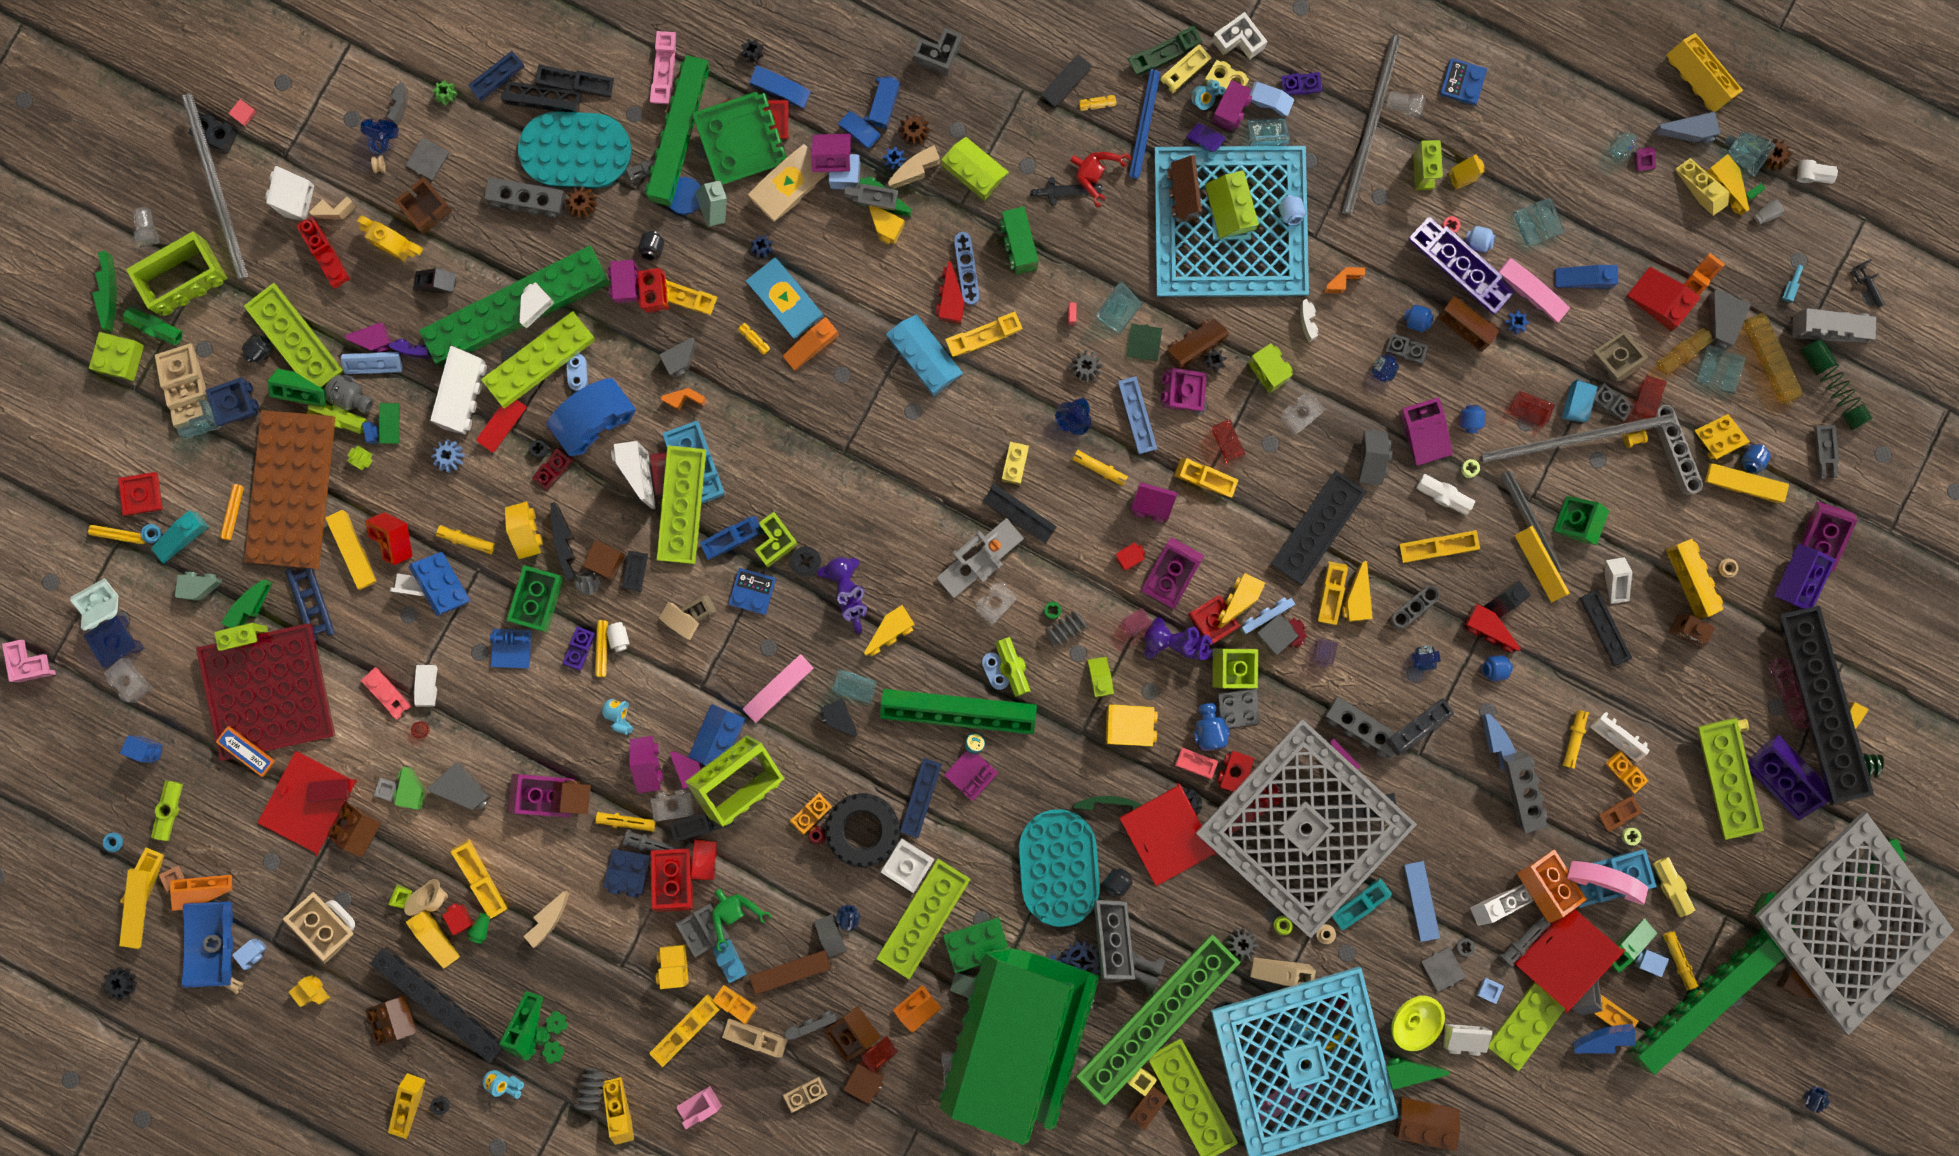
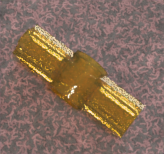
M1702 328L1689 339L1683 340L1670 353L1656 362L1659 370L1668 375L1682 363L1685 364L1697 355V352L1713 341L1711 334Z

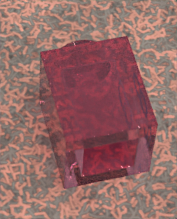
M1140 608L1123 619L1121 627L1126 635L1130 634L1133 637L1153 623L1144 609Z

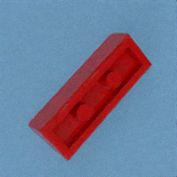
M515 400L505 409L500 406L476 441L494 453L527 407L518 400Z

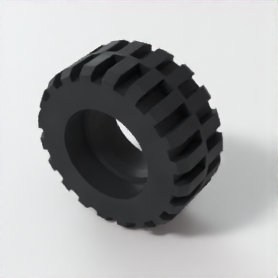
M857 793L840 800L831 809L825 824V837L827 838L828 847L832 850L835 857L852 867L866 868L881 863L893 852L900 835L899 820L894 809L884 799L869 793ZM857 812L871 813L880 823V837L869 848H856L845 837V824L849 817Z

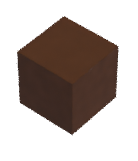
M595 540L586 555L583 566L614 581L626 555Z
M565 780L564 783L553 782L551 811L588 814L591 785L580 784V781Z
M859 1060L844 1091L870 1104L873 1097L876 1098L880 1092L885 1074Z

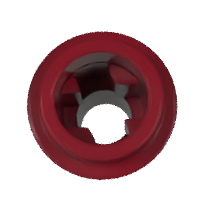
M813 826L808 832L809 841L814 845L823 844L827 839L825 837L826 830L822 826ZM814 832L819 833L820 837L818 839H814Z

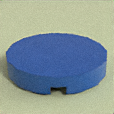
M689 177L679 178L672 206H669L671 210L681 215H689L699 210L700 205L695 191L701 186L697 181Z

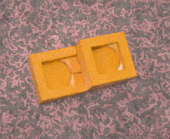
M725 985L722 986L713 999L715 1004L727 1013H731L744 1024L748 1023L758 1008Z

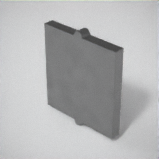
M422 137L406 166L416 171L418 175H423L433 181L450 153L439 147L437 143H432Z
M1450 947L1438 953L1434 952L1432 956L1421 961L1437 992L1449 986L1453 987L1454 983L1466 978Z

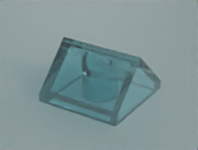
M1285 118L1247 120L1249 146L1288 145L1290 134Z
M1120 281L1098 310L1097 318L1118 333H1121L1143 303Z

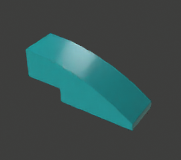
M1379 878L1343 904L1332 917L1343 931L1390 898L1392 893L1382 879Z

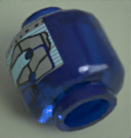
M1386 354L1385 357L1378 356L1371 368L1372 377L1383 383L1393 381L1399 370V365L1395 362L1397 358Z
M1432 645L1416 647L1414 653H1412L1414 668H1417L1420 672L1435 670L1437 663L1441 662L1439 651H1435Z

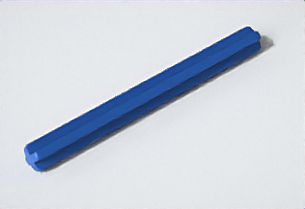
M1150 70L1129 171V177L1133 179L1140 178L1160 78L1158 70Z

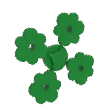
M558 1011L552 1012L551 1016L546 1018L548 1023L546 1028L538 1027L536 1029L534 1040L525 1058L522 1059L528 1061L531 1059V1055H535L536 1050L534 1048L537 1043L539 1045L545 1044V1050L542 1052V1055L546 1057L547 1063L551 1064L555 1061H561V1056L564 1054L565 1049L557 1041L553 1043L548 1041L550 1039V1032L560 1034L561 1030L567 1029L566 1016L560 1015Z

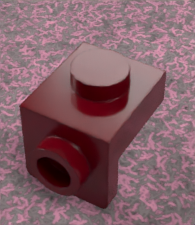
M1294 617L1288 622L1293 626L1298 637L1288 645L1289 648L1293 646L1295 648L1300 647L1305 643L1304 639L1308 637L1304 631L1305 626L1300 619L1296 620Z

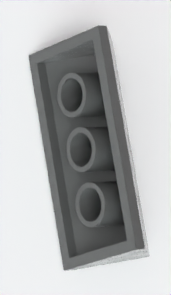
M1095 900L1094 907L1102 980L1105 983L1135 980L1127 902Z

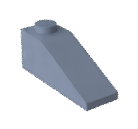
M1715 112L1660 124L1654 130L1655 134L1694 143L1703 141L1704 144L1715 141V138L1720 134Z

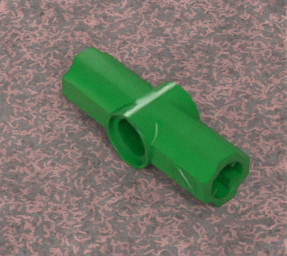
M129 307L123 315L124 322L176 346L183 337L182 330L135 308Z

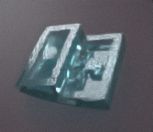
M1551 198L1513 212L1527 247L1565 233Z
M1708 345L1697 382L1735 394L1746 357L1729 353L1726 349Z

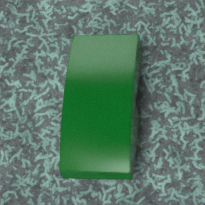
M380 403L379 443L399 444L400 403Z

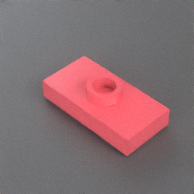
M1181 748L1175 766L1212 779L1218 761Z

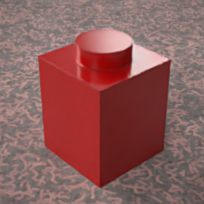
M1133 543L1114 556L1125 572L1144 561L1146 553L1141 545L1137 546L1136 543Z
M455 903L446 908L447 912L442 915L453 935L461 933L474 924L464 904L458 906Z

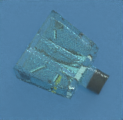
M1745 131L1741 132L1738 138L1730 135L1725 141V145L1730 147L1727 154L1753 177H1755L1776 147L1769 139Z

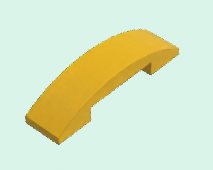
M654 278L649 279L647 285L652 284ZM666 280L668 302L711 315L718 298L717 296L702 291L698 292Z
M1012 312L998 318L996 321L966 333L962 332L947 338L945 341L952 357H956L1002 340L1023 328L1016 312Z

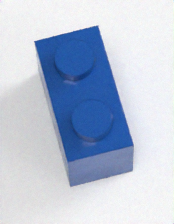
M127 735L120 754L139 762L155 763L162 755L161 748L163 744L143 736Z

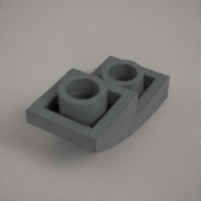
M402 82L398 86L396 85L391 92L392 96L390 98L395 102V105L389 108L387 116L397 126L403 118L408 102V88Z
M1391 334L1386 353L1423 365L1429 345Z
M1601 383L1598 386L1594 402L1614 417L1625 421L1635 406L1623 395L1615 393L1605 383Z

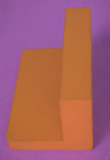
M922 985L894 1008L893 1011L899 1020L911 1032H914L937 1013L941 1006L931 996L926 987Z

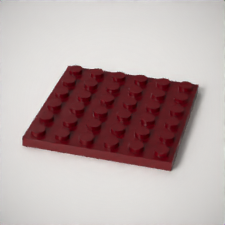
M312 623L257 634V642L223 651L218 650L217 643L196 647L215 741H217L227 726L233 728L263 752L336 736ZM216 743L220 761L236 758Z

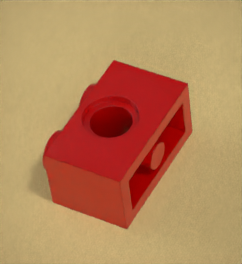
M1233 750L1230 751V754L1226 753L1223 764L1226 765L1224 772L1220 771L1217 782L1220 783L1219 788L1233 792L1250 774L1255 758ZM1233 766H1236L1240 771L1236 778L1230 775V769Z

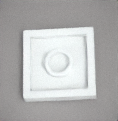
M901 839L881 873L914 893L934 859Z

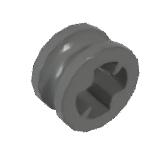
M209 935L204 939L203 947L209 953L218 952L222 947V940L216 935ZM210 939L218 940V945L216 944L217 947L215 949L207 947Z
M1462 938L1457 942L1456 948L1461 955L1470 956L1475 951V945L1470 939ZM1463 942L1465 944H1467V942L1470 943V945L1468 946L1470 950L1468 952L1466 950L1465 952L1461 951L1463 948L1461 944Z

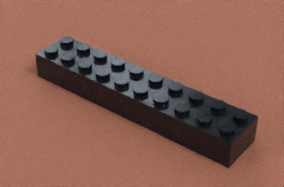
M1820 605L1780 614L1778 622L1830 805L1873 796V788Z

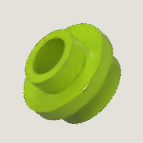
M1279 916L1274 921V930L1280 935H1288L1293 929V922L1287 916ZM1281 922L1286 923L1285 929L1280 928Z

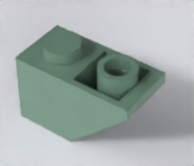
M185 572V575L177 576L175 598L201 601L221 585L222 580L216 578L215 574L204 573V577L197 576V573Z

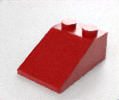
M1652 267L1646 270L1626 295V297L1670 331L1680 325L1701 298L1684 284Z
M690 848L651 851L652 910L654 912L694 910Z

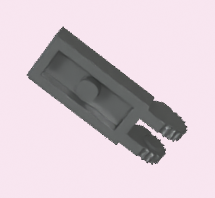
M1815 426L1817 464H1819L1818 477L1820 479L1826 478V464H1830L1831 478H1838L1839 456L1836 426Z
M829 1010L820 1014V1018L815 1021L810 1018L801 1022L803 1025L801 1027L793 1025L788 1030L786 1029L785 1037L793 1040V1038H798L836 1022L839 1018L837 1012L831 1013Z

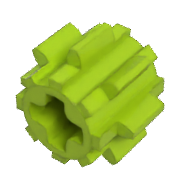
M358 445L355 449L351 448L347 454L349 456L347 461L360 470H363L364 467L368 468L373 461L370 459L372 454Z

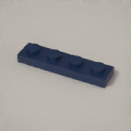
M923 758L900 832L919 838L942 763Z

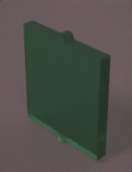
M1131 324L1127 357L1139 358L1141 361L1144 359L1158 361L1162 328L1151 327L1148 324Z

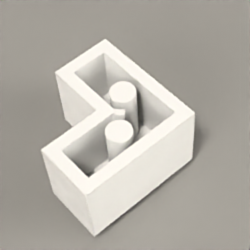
M1245 12L1217 31L1212 40L1223 56L1239 45L1249 60L1264 50L1267 44V40Z

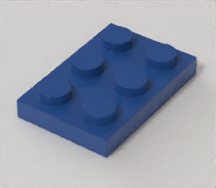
M443 552L416 561L408 566L436 616L461 607L471 601Z

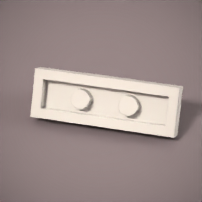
M1607 712L1591 724L1590 728L1636 763L1648 754L1647 743L1641 744L1638 742L1639 736L1634 738L1626 730L1617 726L1615 718L1613 720L1607 718Z

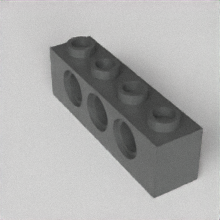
M489 177L484 199L489 206L494 208L504 206L508 207V210L519 212L520 209L526 210L528 214L537 215L542 213L546 217L556 218V216L562 217L566 194L563 190ZM511 192L508 199H503L504 193ZM528 195L529 200L524 203L521 202L522 197ZM542 199H548L546 205H539Z
M1340 697L1334 698L1323 716L1327 719L1326 723L1334 728L1339 726L1343 729L1342 733L1350 738H1353V736L1358 738L1362 746L1368 749L1369 747L1377 750L1375 753L1384 759L1386 757L1392 758L1395 753L1386 740L1396 732ZM1344 713H1347L1351 718L1348 724L1342 722L1341 718ZM1361 723L1367 727L1365 734H1360L1358 731V726ZM1377 734L1383 736V743L1381 745L1375 742Z
M1524 750L1503 756L1502 760L1519 828L1525 834L1546 828L1548 815L1542 806L1544 798L1541 791L1538 790L1537 785L1540 782L1537 774L1534 773L1535 761L1533 756ZM1525 770V774L1519 777L1520 772ZM1530 788L1529 792L1523 795L1524 791ZM1534 806L1533 810L1528 812V809Z

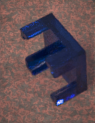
M115 615L112 619L107 620L83 635L102 668L113 669L119 665L118 660L130 653L136 654L145 649L139 640L133 639L125 626L129 625L125 616Z

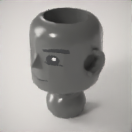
M336 375L329 380L325 387V399L330 404L338 406L345 411L357 408L359 412L367 413L373 406L372 398L367 395L363 396L362 387L354 382V379L350 376Z

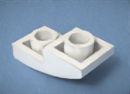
M1305 299L1300 305V317L1308 342H1311L1318 336L1317 326L1314 322H1310L1316 316V310L1314 305Z
M436 665L416 666L414 688L416 707L435 706L437 694L435 682L438 669Z

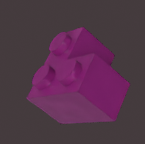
M1231 80L1214 114L1212 123L1230 132L1233 131L1234 127L1238 128L1244 116L1242 110L1244 106L1248 107L1252 100V96H1250L1252 89Z
M634 260L610 262V268L607 269L608 278L612 282V286H609V296L613 298L615 303L638 301L636 279L638 278L639 268Z
M653 736L630 739L629 766L637 793L661 790V782L664 781L663 772L658 769L660 768L657 756L660 754L659 744L654 742Z

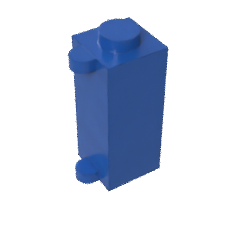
M877 77L875 82L879 84L870 115L869 117L864 116V121L868 122L869 125L888 129L900 89V83L894 77Z

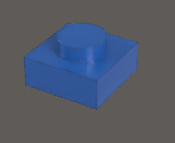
M371 422L362 423L366 442L371 445L379 443L378 427Z

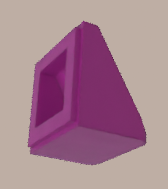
M1647 147L1633 150L1636 171L1656 169L1655 149Z

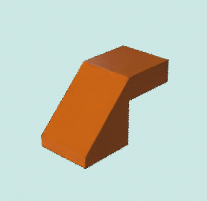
M1709 253L1684 282V285L1699 296L1725 264Z
M1346 267L1325 287L1324 293L1343 294L1346 290V279H1362L1365 276V268Z
M689 388L661 397L663 403L679 411L687 398L703 407L707 401L703 395Z

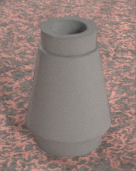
M1777 199L1774 201L1770 200L1754 215V219L1761 225L1780 217L1781 213L1784 212V208Z

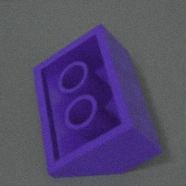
M1798 544L1792 553L1789 565L1784 570L1781 582L1776 587L1774 596L1802 609L1814 607L1836 559L1813 548Z

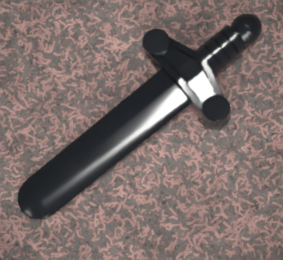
M1054 177L1049 178L1047 188L1032 189L1030 191V195L1034 197L1048 196L1052 206L1057 205V197L1089 194L1081 184L1056 186ZM1091 184L1098 194L1103 191L1101 184Z

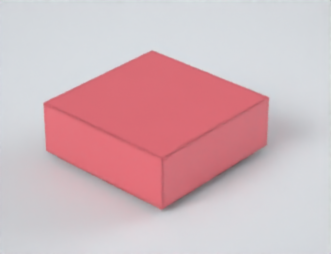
M240 99L228 114L246 126L256 114V111Z
M1070 302L1068 305L1069 325H1076V303Z

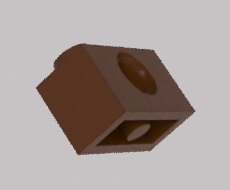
M1153 1085L1146 1096L1142 1094L1127 1114L1128 1118L1145 1130L1168 1097Z

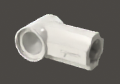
M1800 160L1798 162V182L1835 183L1838 175L1837 167L1816 164L1814 160Z

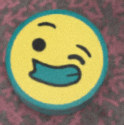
M971 734L965 740V748L972 754L980 753L985 746V741L979 734Z

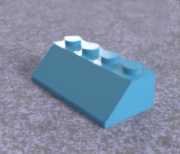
M917 314L900 322L886 333L887 339L933 397L963 374Z

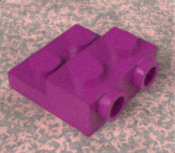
M1177 368L1167 369L1162 375V383L1165 384V387L1161 393L1160 401L1163 402V407L1177 410L1204 411L1207 373Z

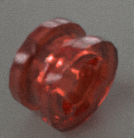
M424 721L416 722L411 727L412 735L418 739L427 737L430 732L429 725ZM419 724L425 729V733H421L422 735H419V732L416 731V727H419Z

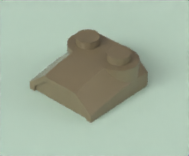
M1625 330L1598 349L1593 350L1595 356L1608 371V376L1614 381L1624 380L1639 370L1649 358Z

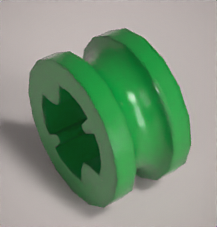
M1049 602L1044 608L1045 616L1051 620L1057 619L1062 611L1061 606L1057 602ZM1050 606L1053 608L1054 606H1056V612H1058V614L1049 615L1048 612L1050 610H1048V607Z

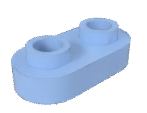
M578 353L566 362L568 385L574 391H579L588 385L587 362L584 356ZM575 359L579 360L578 365H573ZM580 378V383L575 384L574 380Z
M988 653L983 657V668L992 687L1002 690L1008 686L1009 679L1004 677L1000 671L1002 661L999 655ZM989 659L995 660L994 666L988 664ZM998 676L1003 678V682L1000 684L996 682Z

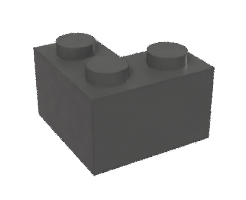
M944 28L938 45L920 38L913 54V62L948 76L962 44V34Z
M1364 430L1361 443L1362 458L1358 470L1359 483L1382 485L1384 478H1387V463H1391L1392 451H1390L1391 440H1388V432Z

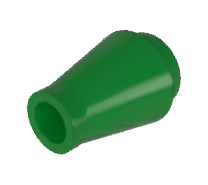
M479 913L478 918L467 932L470 941L482 944L483 940H486L490 920L489 915Z

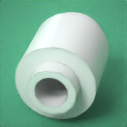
M622 622L608 625L606 632L610 648L615 649V652L626 650V646L630 645L625 626H623Z

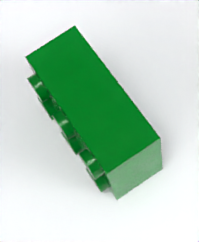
M1025 207L1003 211L1002 218H999L1001 234H1005V250L1010 252L1008 259L1010 269L1015 271V275L1038 270V257Z
M523 565L506 621L548 633L564 577Z
M999 916L943 934L955 973L979 966L980 959L986 952L1008 947Z

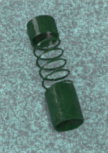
M1821 337L1800 349L1815 375H1819L1827 369L1836 366L1821 378L1819 382L1842 374L1825 388V390H1829L1847 383L1834 393L1830 399L1853 391L1840 401L1836 407L1859 399L1841 414L1851 430L1873 419L1865 404L1850 410L1861 400L1860 397L1844 402L1855 392V389L1838 394L1849 385V380L1832 386L1844 376V372L1826 378L1839 367V364H1837V360H1835Z

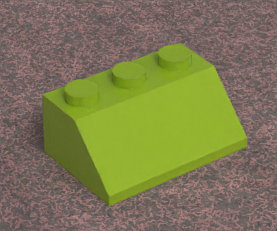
M967 137L956 143L941 159L942 167L984 201L987 200L1009 174L1005 168Z
M1244 170L1226 174L1205 184L1219 239L1257 229L1259 223Z

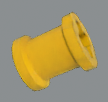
M1639 429V431L1636 430V432L1632 431L1631 433L1627 432V434L1625 432L1624 434L1622 433L1623 442L1627 448H1632L1633 445L1641 442H1648L1645 429H1641V431Z

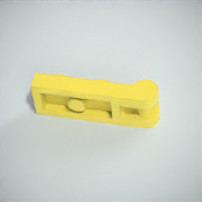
M1198 44L1160 78V81L1169 87V91L1173 94L1204 67L1212 57ZM1174 75L1178 78L1176 82L1171 79Z

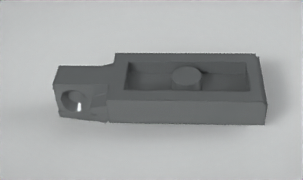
M866 184L856 185L855 188L845 186L844 197L853 198V202L895 211L898 190Z

